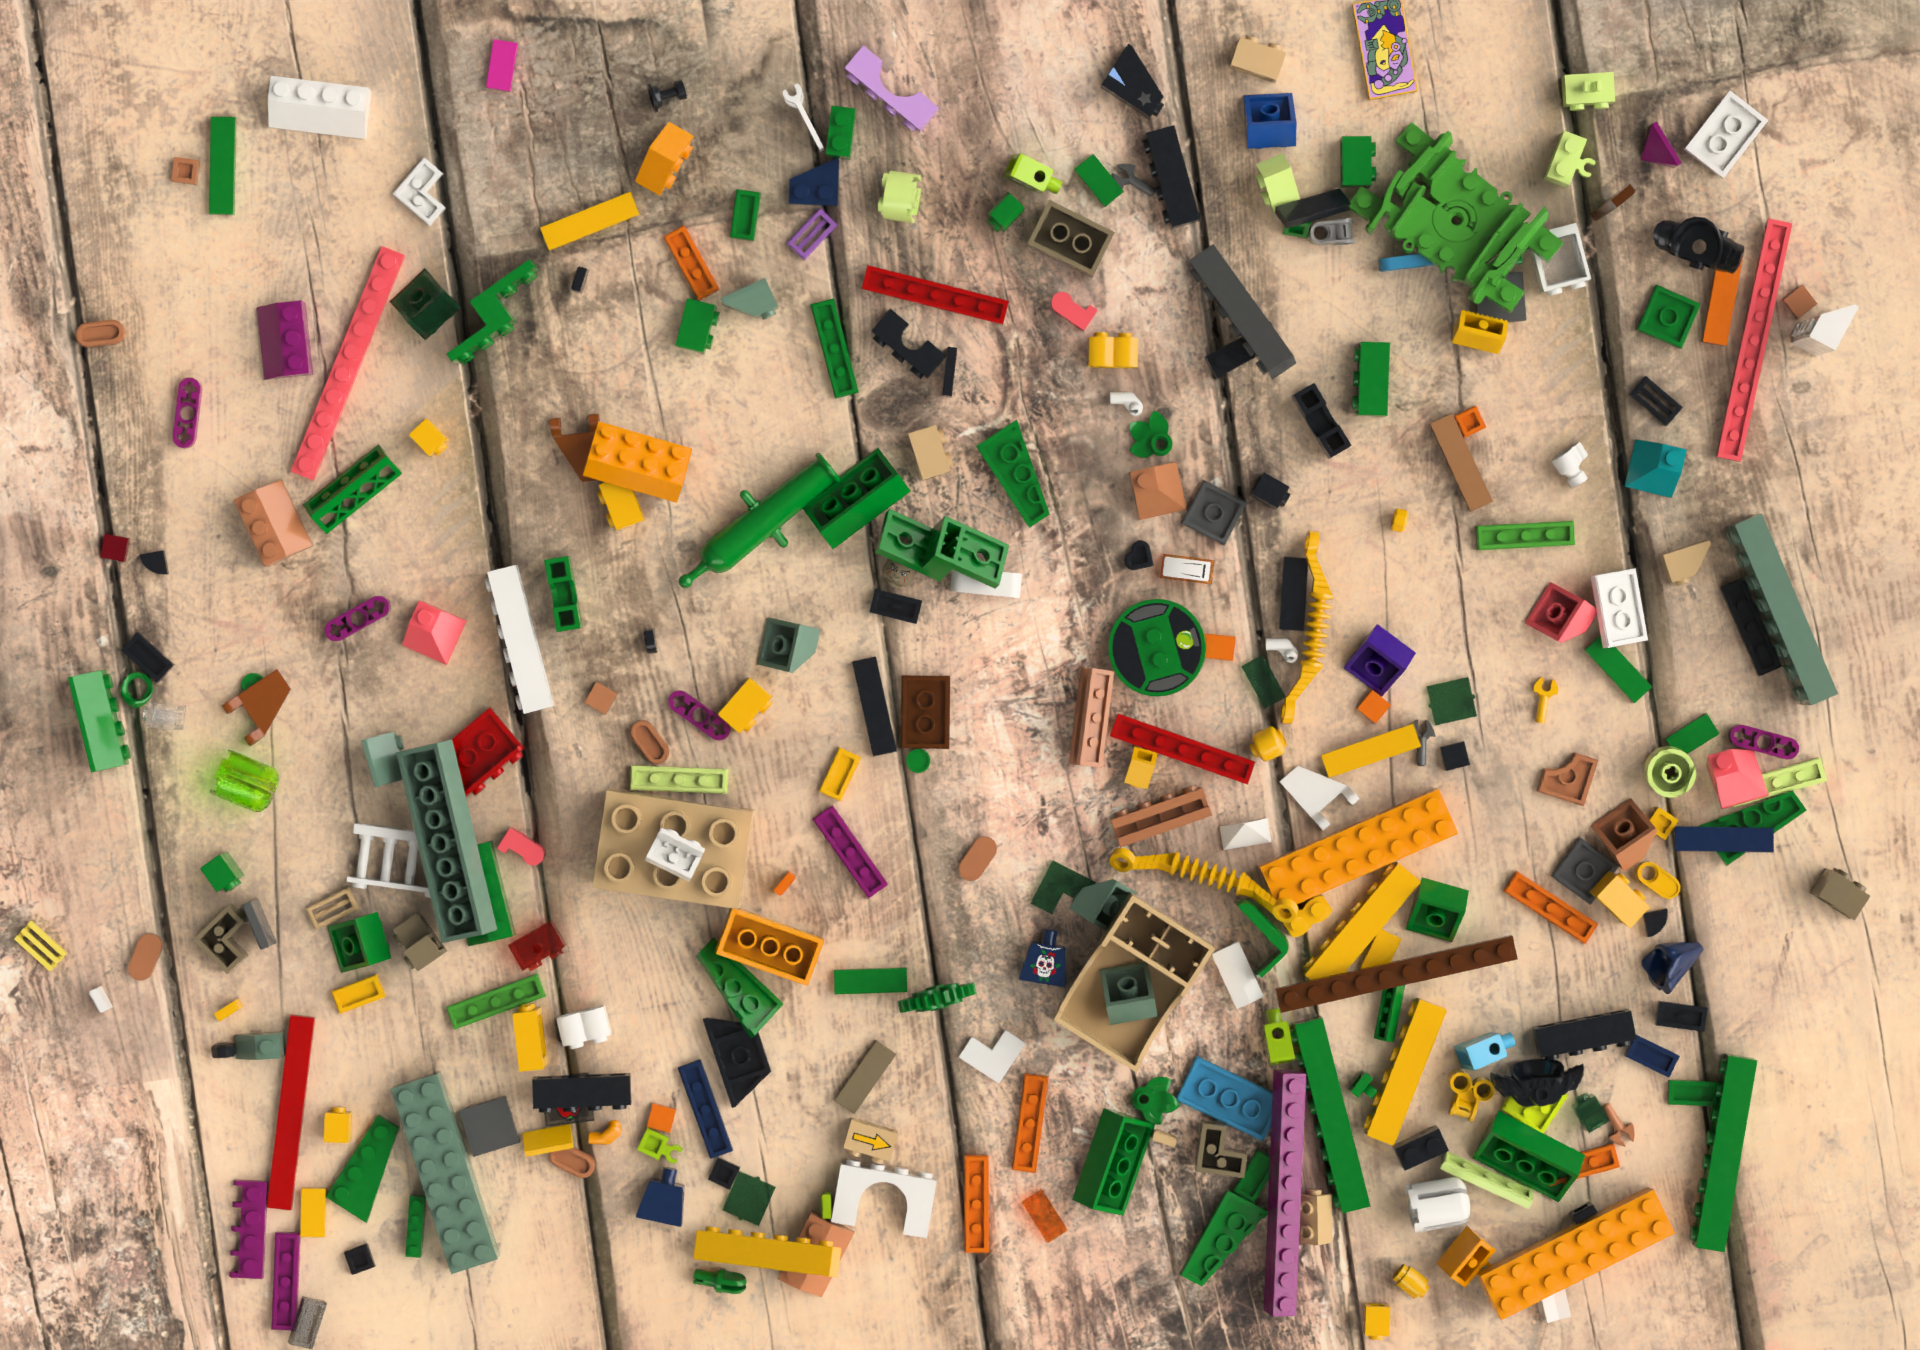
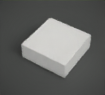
M102 986L89 992L99 1013H103L113 1007Z

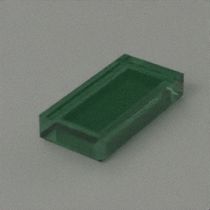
M1263 655L1241 666L1264 709L1286 697Z

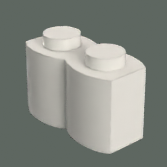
M605 1005L564 1014L556 1018L563 1046H569L570 1049L584 1046V1041L593 1040V1044L607 1041V1036L612 1034Z

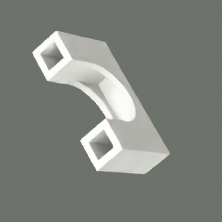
M847 1159L846 1162H841L831 1222L855 1226L862 1193L872 1184L888 1182L901 1189L907 1200L903 1234L927 1238L937 1178L932 1177L933 1173L918 1171V1175L908 1173L909 1169L894 1167V1170L884 1169L885 1165L878 1163L864 1166L861 1165V1161Z

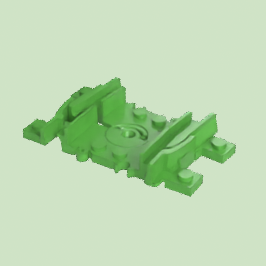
M1411 122L1396 140L1397 145L1413 156L1408 163L1409 169L1404 174L1400 170L1397 172L1382 199L1361 186L1350 201V210L1368 221L1365 230L1370 235L1374 232L1382 218L1386 216L1389 219L1384 227L1388 231V235L1397 241L1405 240L1402 245L1405 253H1412L1416 247L1418 254L1438 266L1441 274L1447 268L1453 269L1455 275L1452 281H1461L1471 288L1468 293L1469 300L1475 304H1480L1486 296L1488 300L1511 314L1525 291L1505 279L1517 260L1529 248L1548 263L1564 243L1543 226L1549 217L1548 209L1543 207L1530 224L1527 222L1523 223L1531 213L1523 208L1521 203L1518 206L1516 204L1509 205L1513 197L1510 192L1505 191L1499 197L1497 189L1478 175L1477 168H1474L1471 173L1464 172L1462 167L1466 164V159L1459 160L1456 158L1457 152L1449 149L1453 143L1451 132L1442 133L1436 140H1433ZM1418 177L1431 188L1430 197L1437 205L1423 198L1426 187L1424 185L1420 186L1415 182ZM1394 191L1401 201L1407 192L1402 209L1390 202ZM1453 217H1459L1461 222L1458 225H1455L1452 223L1451 219Z

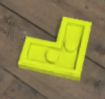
M1562 1095L1559 1101L1554 1104L1529 1107L1519 1105L1512 1096H1508L1500 1109L1518 1121L1544 1133L1569 1095Z

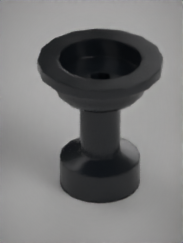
M682 80L675 81L674 87L661 91L657 86L647 84L649 98L655 113L662 107L663 100L676 96L679 100L687 99Z

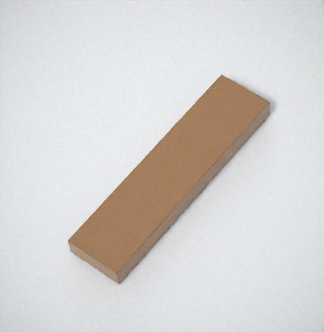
M1453 414L1430 423V427L1469 511L1472 512L1493 502Z

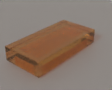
M1043 1189L1021 1201L1047 1243L1068 1231Z

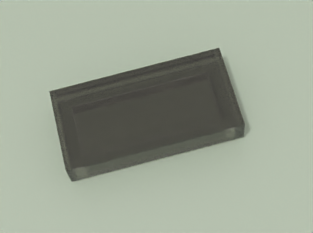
M302 1296L288 1340L290 1345L313 1349L327 1306L325 1301Z

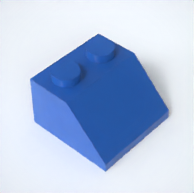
M1292 93L1244 95L1247 149L1296 146L1297 122Z

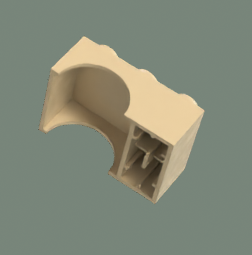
M612 788L606 790L592 888L739 909L742 902L755 810L694 803L666 796ZM660 828L665 830L672 829L680 837L686 840H694L705 849L690 882L645 861Z
M1130 892L1052 1014L1053 1020L1137 1073L1157 1033L1176 1005L1186 996L1214 952L1215 947L1206 939ZM1139 962L1148 963L1158 1017L1110 1025L1100 970Z

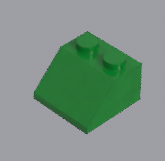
M1422 877L1414 896L1406 930L1453 942L1466 912L1469 890Z
M378 912L327 926L341 973L392 958Z

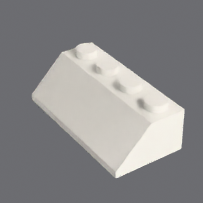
M271 76L268 94L269 128L366 139L372 91L367 87Z
M1854 304L1807 319L1800 324L1797 323L1791 332L1793 337L1791 344L1816 357L1836 351L1859 306Z

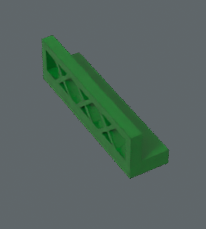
M378 444L305 502L303 506L315 523L328 534L398 478L402 472ZM387 465L393 470L386 477H379L380 471ZM364 483H372L370 490L360 492V488ZM353 498V503L350 506L341 507L344 499ZM327 513H334V518L326 525L321 521V518Z

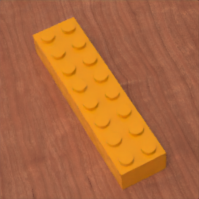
M1434 788L1258 865L1273 898L1276 900L1288 898L1299 904L1457 835L1458 832L1440 790Z
M1647 1187L1599 1211L1578 1224L1575 1223L1479 1271L1476 1276L1496 1317L1503 1320L1675 1234L1655 1190Z

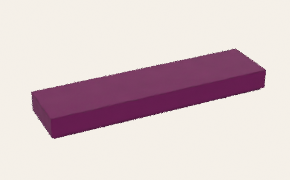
M833 805L813 818V821L868 899L888 885Z
M298 1232L275 1233L271 1330H297L301 1243L300 1233Z

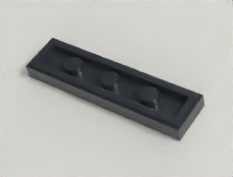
M1740 578L1719 587L1757 676H1762L1782 667L1744 579Z
M871 657L853 661L873 757L896 752L897 749L877 658Z

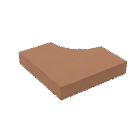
M1574 752L1570 761L1564 766L1556 769H1543L1537 792L1584 806L1598 760Z

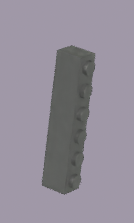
M1214 244L1189 260L1192 266L1190 270L1191 275L1197 283L1201 281L1204 284L1205 288H1203V291L1210 301L1214 299L1217 302L1218 306L1216 309L1223 319L1228 318L1232 323L1229 325L1231 331L1236 338L1242 337L1245 342L1242 344L1249 356L1255 355L1258 360L1256 365L1263 375L1267 373L1273 380L1296 364L1292 352Z

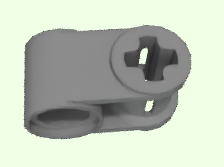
M1353 218L1317 222L1309 228L1308 240L1316 246L1354 244L1355 239L1352 237L1351 225L1354 223ZM1319 227L1325 231V238L1323 240L1315 238L1313 234L1315 228Z

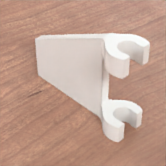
M797 83L794 85L797 93L795 96H789L786 90L782 91L784 100L788 106L799 111L821 153L824 151V147L802 106L804 95L801 86Z
M1297 766L1280 781L1322 831L1329 827L1330 823L1320 811L1334 798L1342 794L1352 806L1360 799L1349 786L1300 766Z

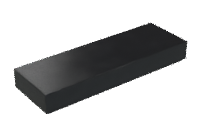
M1338 188L1276 206L1275 214L1287 229L1350 210L1349 205L1351 203L1342 190Z
M1283 558L1279 630L1304 631L1308 573L1306 558Z

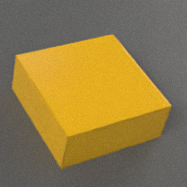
M1658 806L1649 818V821L1657 829L1656 835L1663 840L1667 839L1679 821Z
M236 999L214 1013V1015L220 1022L241 1009L243 1005L239 999Z

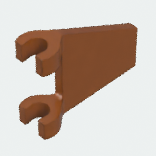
M599 413L588 415L590 432L563 435L561 418L549 420L553 439L582 482L596 480L583 476L597 424L600 421Z
M276 669L222 705L227 714L232 713L243 705L257 725V730L244 737L249 746L254 745L265 737L291 688L278 669Z

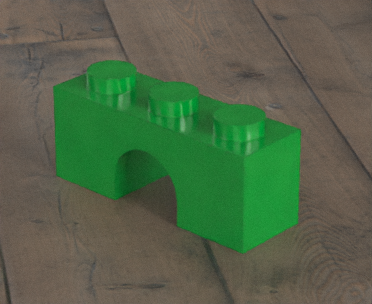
M571 556L544 560L547 580L552 593V609L556 632L583 628Z

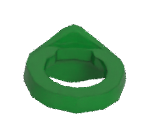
M141 672L129 674L121 685V697L125 703L134 709L145 705L153 694L151 679ZM135 678L143 679L147 684V690L142 699H133L128 692L129 683Z

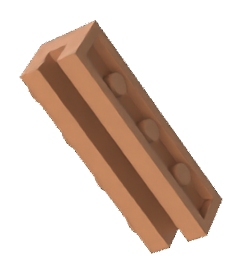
M1081 667L1069 764L1102 768L1114 671Z
M1195 784L1183 788V794L1174 796L1172 792L1159 797L1160 802L1151 804L1149 800L1136 805L1137 810L1128 812L1127 809H1123L1113 813L1114 818H1111L1110 821L1120 848L1212 816L1203 788H1197Z

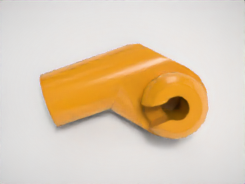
M611 1120L603 1132H589V1144L609 1145L613 1143L621 1134L620 1122Z

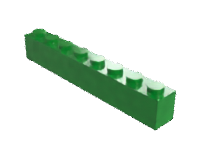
M1322 1016L1294 1022V1029H1291L1290 1033L1293 1044L1298 1043L1300 1052L1296 1053L1299 1067H1304L1306 1073V1091L1310 1090L1312 1097L1311 1100H1308L1311 1114H1316L1318 1123L1314 1124L1317 1138L1322 1137L1324 1144L1323 1147H1320L1323 1161H1328L1330 1170L1326 1171L1329 1185L1334 1184L1336 1191L1335 1194H1332L1335 1209L1340 1208L1343 1214L1371 1207Z
M1724 1053V1059L1719 1061L1718 1073H1721L1720 1083L1716 1082L1714 1097H1718L1717 1106H1712L1710 1112V1121H1713L1711 1131L1708 1130L1706 1135V1145H1709L1708 1153L1704 1154L1702 1159V1169L1705 1170L1703 1178H1700L1698 1182L1700 1199L1699 1202L1695 1203L1693 1213L1696 1217L1695 1226L1691 1227L1689 1235L1692 1245L1696 1248L1725 1252L1758 1061L1754 1058Z

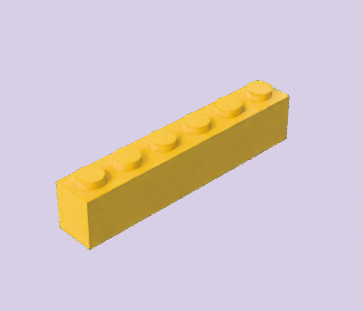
M1398 862L1394 865L1390 863L1382 872L1384 876L1378 884L1374 882L1366 891L1368 896L1363 902L1359 900L1352 907L1350 912L1353 914L1347 921L1343 919L1334 930L1337 933L1333 938H1326L1320 945L1319 949L1321 952L1317 957L1311 956L1303 967L1306 970L1303 974L1310 980L1346 972L1421 881Z
M1418 997L1416 1002H1411L1407 1011V1015L1410 1016L1407 1025L1403 1024L1398 1034V1037L1401 1038L1398 1047H1393L1390 1054L1391 1066L1389 1070H1384L1381 1077L1382 1089L1380 1093L1377 1092L1372 1100L1371 1105L1375 1107L1371 1115L1367 1114L1363 1123V1128L1366 1129L1364 1133L1367 1136L1394 1146L1447 1012L1445 1008Z
M706 1226L705 1231L697 1230L693 1255L695 1260L838 1277L841 1248L833 1247V1242L819 1240V1244L815 1245L810 1244L811 1239L796 1237V1242L787 1241L788 1236L773 1234V1239L765 1238V1233L751 1232L750 1236H743L742 1230L728 1229L727 1234L720 1233V1228L710 1226Z

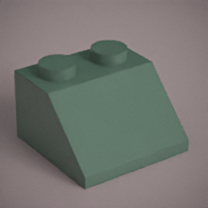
M396 731L361 740L374 787L403 780L396 752L405 749L401 735L397 736Z
M1139 962L1100 970L1110 1025L1158 1017L1148 963Z

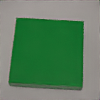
M1655 285L1636 330L1682 349L1701 304Z

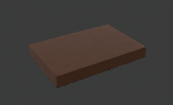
M902 675L901 748L949 749L950 676Z

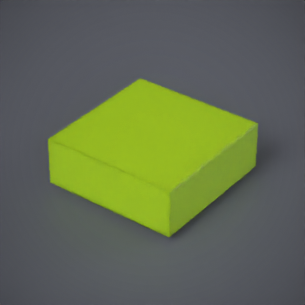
M823 1191L821 1194V1213L823 1219L832 1218L831 1191Z

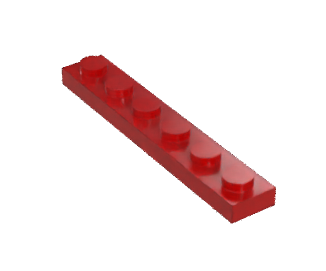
M867 265L861 288L862 290L1000 325L1004 323L1009 304L1008 300Z
M1119 713L1110 737L1247 785L1256 763L1255 761Z

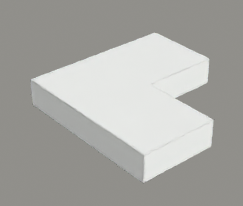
M423 157L392 194L429 226L446 209L428 193L443 173Z
M1006 1029L993 1049L971 1037L960 1053L959 1058L997 1083H1000L1026 1042Z

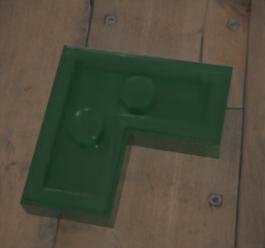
M1052 860L1031 904L1053 914L1063 893L1074 898L1083 887L1093 885L1096 882Z

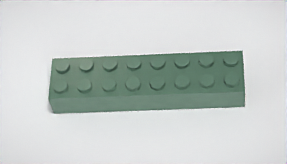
M1762 513L1751 515L1726 526L1728 529L1725 532L1727 540L1731 546H1735L1738 553L1735 554L1736 561L1740 568L1744 567L1747 574L1744 577L1749 590H1753L1755 593V606L1759 613L1763 612L1766 619L1763 622L1768 635L1772 634L1775 640L1773 648L1778 658L1782 657L1785 664L1782 667L1787 680L1791 679L1794 685L1792 693L1795 700L1801 702L1802 705L1811 706L1837 695L1836 687Z
M452 739L396 752L441 943L479 936L497 930Z
M441 1071L391 1088L393 1098L451 1274L497 1260L500 1257V1252Z

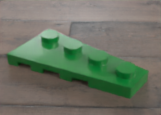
M1015 420L976 447L1030 528L1050 515L1018 421Z
M1792 790L1698 827L1774 828L1775 833L1806 812L1807 809ZM1747 852L1716 853L1725 866H1728Z
M713 937L696 955V958L752 1039L783 1006V1003L740 962L716 954L715 948L718 941Z
M378 1115L326 1198L367 1223L399 1127L383 1116Z
M1226 1189L1179 1274L1203 1286L1219 1269L1228 1255L1239 1247L1238 1244L1247 1235H1250L1259 1221L1268 1215V1210Z

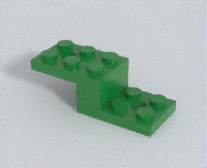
M527 260L469 301L486 326L447 353V356L453 363L457 365L461 363L462 365L467 364L475 358L473 354L479 349H482V351L487 350L495 344L493 340L499 335L505 337L514 330L513 325L517 322L503 304L501 298H510L517 293L516 288L522 283L528 285L537 278L536 274L540 270L533 261Z
M889 509L885 513L875 553L939 582L953 569L996 589L1000 585L1009 545L947 516H944L934 528H931ZM899 536L905 537L908 545L903 544ZM976 553H981L984 556L985 562L979 560Z

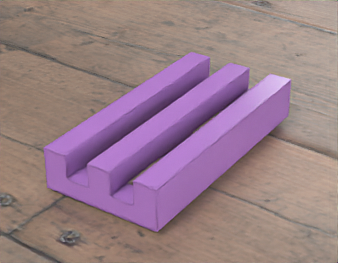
M819 208L787 244L805 261L838 224ZM821 215L824 219L796 246L794 243ZM828 222L830 226L803 252L804 246Z

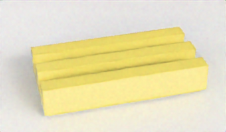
M30 921L22 929L21 933L14 938L49 971H52L68 954L33 921ZM31 929H32L33 931H35L44 941H46V942H47L54 950H56L60 955H59L58 957H56L49 949H47V948H46L38 939H36L29 931H30ZM26 936L34 945H36V946H37L45 955H47L53 962L50 963V962H49L46 958H44L36 949H34L25 939H23V937Z

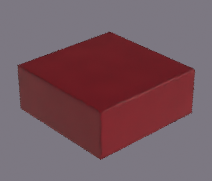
M104 534L100 558L126 562L130 538Z

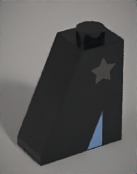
M1128 44L1101 84V88L1147 119H1150L1152 115L1157 117L1164 106L1161 103L1164 96L1133 46Z

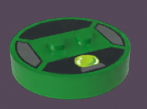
M1150 599L1131 606L1121 614L1112 628L1108 651L1110 662L1116 675L1127 687L1143 695L1158 697L1177 693L1188 687L1197 678L1206 659L1207 643L1200 622L1187 608L1169 600Z

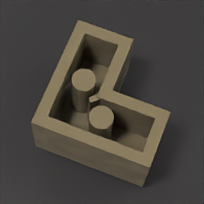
M1825 868L1809 892L1852 920H1856L1870 898V895L1865 892L1867 889L1865 886L1856 881L1851 882L1849 874L1833 868V870Z
M233 904L227 905L193 939L226 974L233 972L249 956L232 938L248 923V919Z
M420 912L393 929L395 932L393 937L401 948L403 946L406 948L404 960L411 969L415 968L419 971L447 952Z
M1201 1120L1195 1171L1244 1178L1248 1154L1244 1150L1224 1148L1227 1130L1225 1123Z

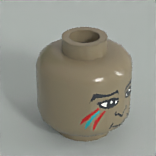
M887 559L882 569V575L885 577L884 581L898 589H901L902 586H909L917 572L890 559Z

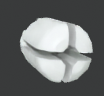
M1448 1177L1405 1185L1406 1195L1409 1194L1410 1198L1408 1199V1211L1414 1233L1459 1226L1468 1221L1470 1202L1466 1185L1460 1178Z

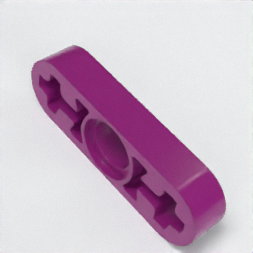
M194 378L183 379L178 388L173 441L181 448L192 447L197 439L203 389L201 383ZM190 382H193V386L197 387L196 392L191 393V400H196L195 404L190 402L182 403L183 398L188 399L189 393L184 388L189 386ZM186 406H190L194 410V416L190 420H184L181 416V410ZM180 422L193 424L192 428L187 427V435H190L191 439L186 440L185 444H182L183 441L178 437L179 434L184 433V427H179Z
M375 596L329 621L325 627V634L332 641H342L387 616L391 610V604L387 598ZM378 600L379 603L384 602V612L375 611L371 613L374 618L370 620L368 612L363 607L367 606L368 610L376 606L375 601ZM357 611L363 613L365 617L364 623L360 626L354 625L351 621L352 614ZM346 617L347 624L352 628V631L349 632L348 627L340 631V637L336 634L332 635L330 632L333 630L332 625L341 626L345 624L342 619Z
M679 690L670 695L668 700L670 708L711 738L724 740L729 736L731 731L730 725L687 692ZM683 695L686 704L690 705L691 701L696 704L689 710L688 716L684 714V711L687 710L685 707L679 706L677 708L674 706L676 703L673 700L675 696L680 697ZM697 708L704 709L707 714L705 721L701 723L696 722L692 716ZM711 715L716 718L712 721L716 725L723 723L725 725L723 729L726 733L724 735L720 733L716 736L714 734L715 729L710 725L708 730L703 727L709 722Z
M1735 725L1728 733L1730 742L1735 746L1782 759H1793L1799 752V745L1793 738L1746 725ZM1743 729V734L1752 736V731L1756 732L1752 738V746L1748 745L1750 740L1741 739L1740 743L1737 742L1738 738L1734 736V733L1740 732ZM1761 735H1767L1770 739V745L1766 749H1761L1757 745V740ZM1775 738H1779L1777 743L1786 745L1789 741L1793 751L1784 755L1785 751L1783 749L1775 748V753H1773L1772 750L1776 744Z

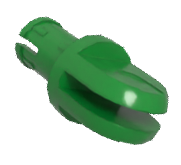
M720 1268L717 1273L696 1269L693 1277L695 1279L693 1284L714 1287L717 1293L740 1294L746 1290V1277L737 1272L726 1271V1269Z

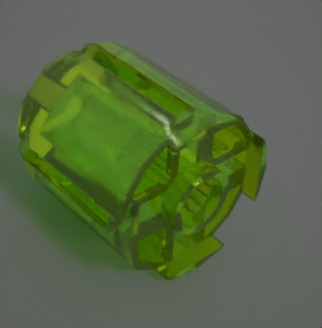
M228 749L230 756L228 760L222 759L215 775L217 781L216 790L210 789V794L254 812H262L271 804L273 794L271 793H275L279 784L278 771L274 767Z

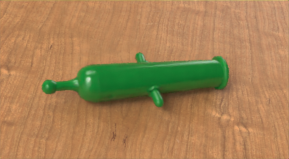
M816 453L815 460L760 501L755 500L747 490H742L740 497L748 506L747 511L704 543L700 551V563L691 572L679 578V585L683 588H688L697 577L707 571L723 573L730 570L768 537H773L780 547H787L788 540L780 532L781 526L831 484L841 482L840 477L821 453Z

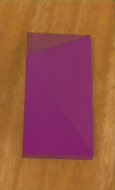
M1656 121L1648 127L1641 160L1675 168L1682 162Z

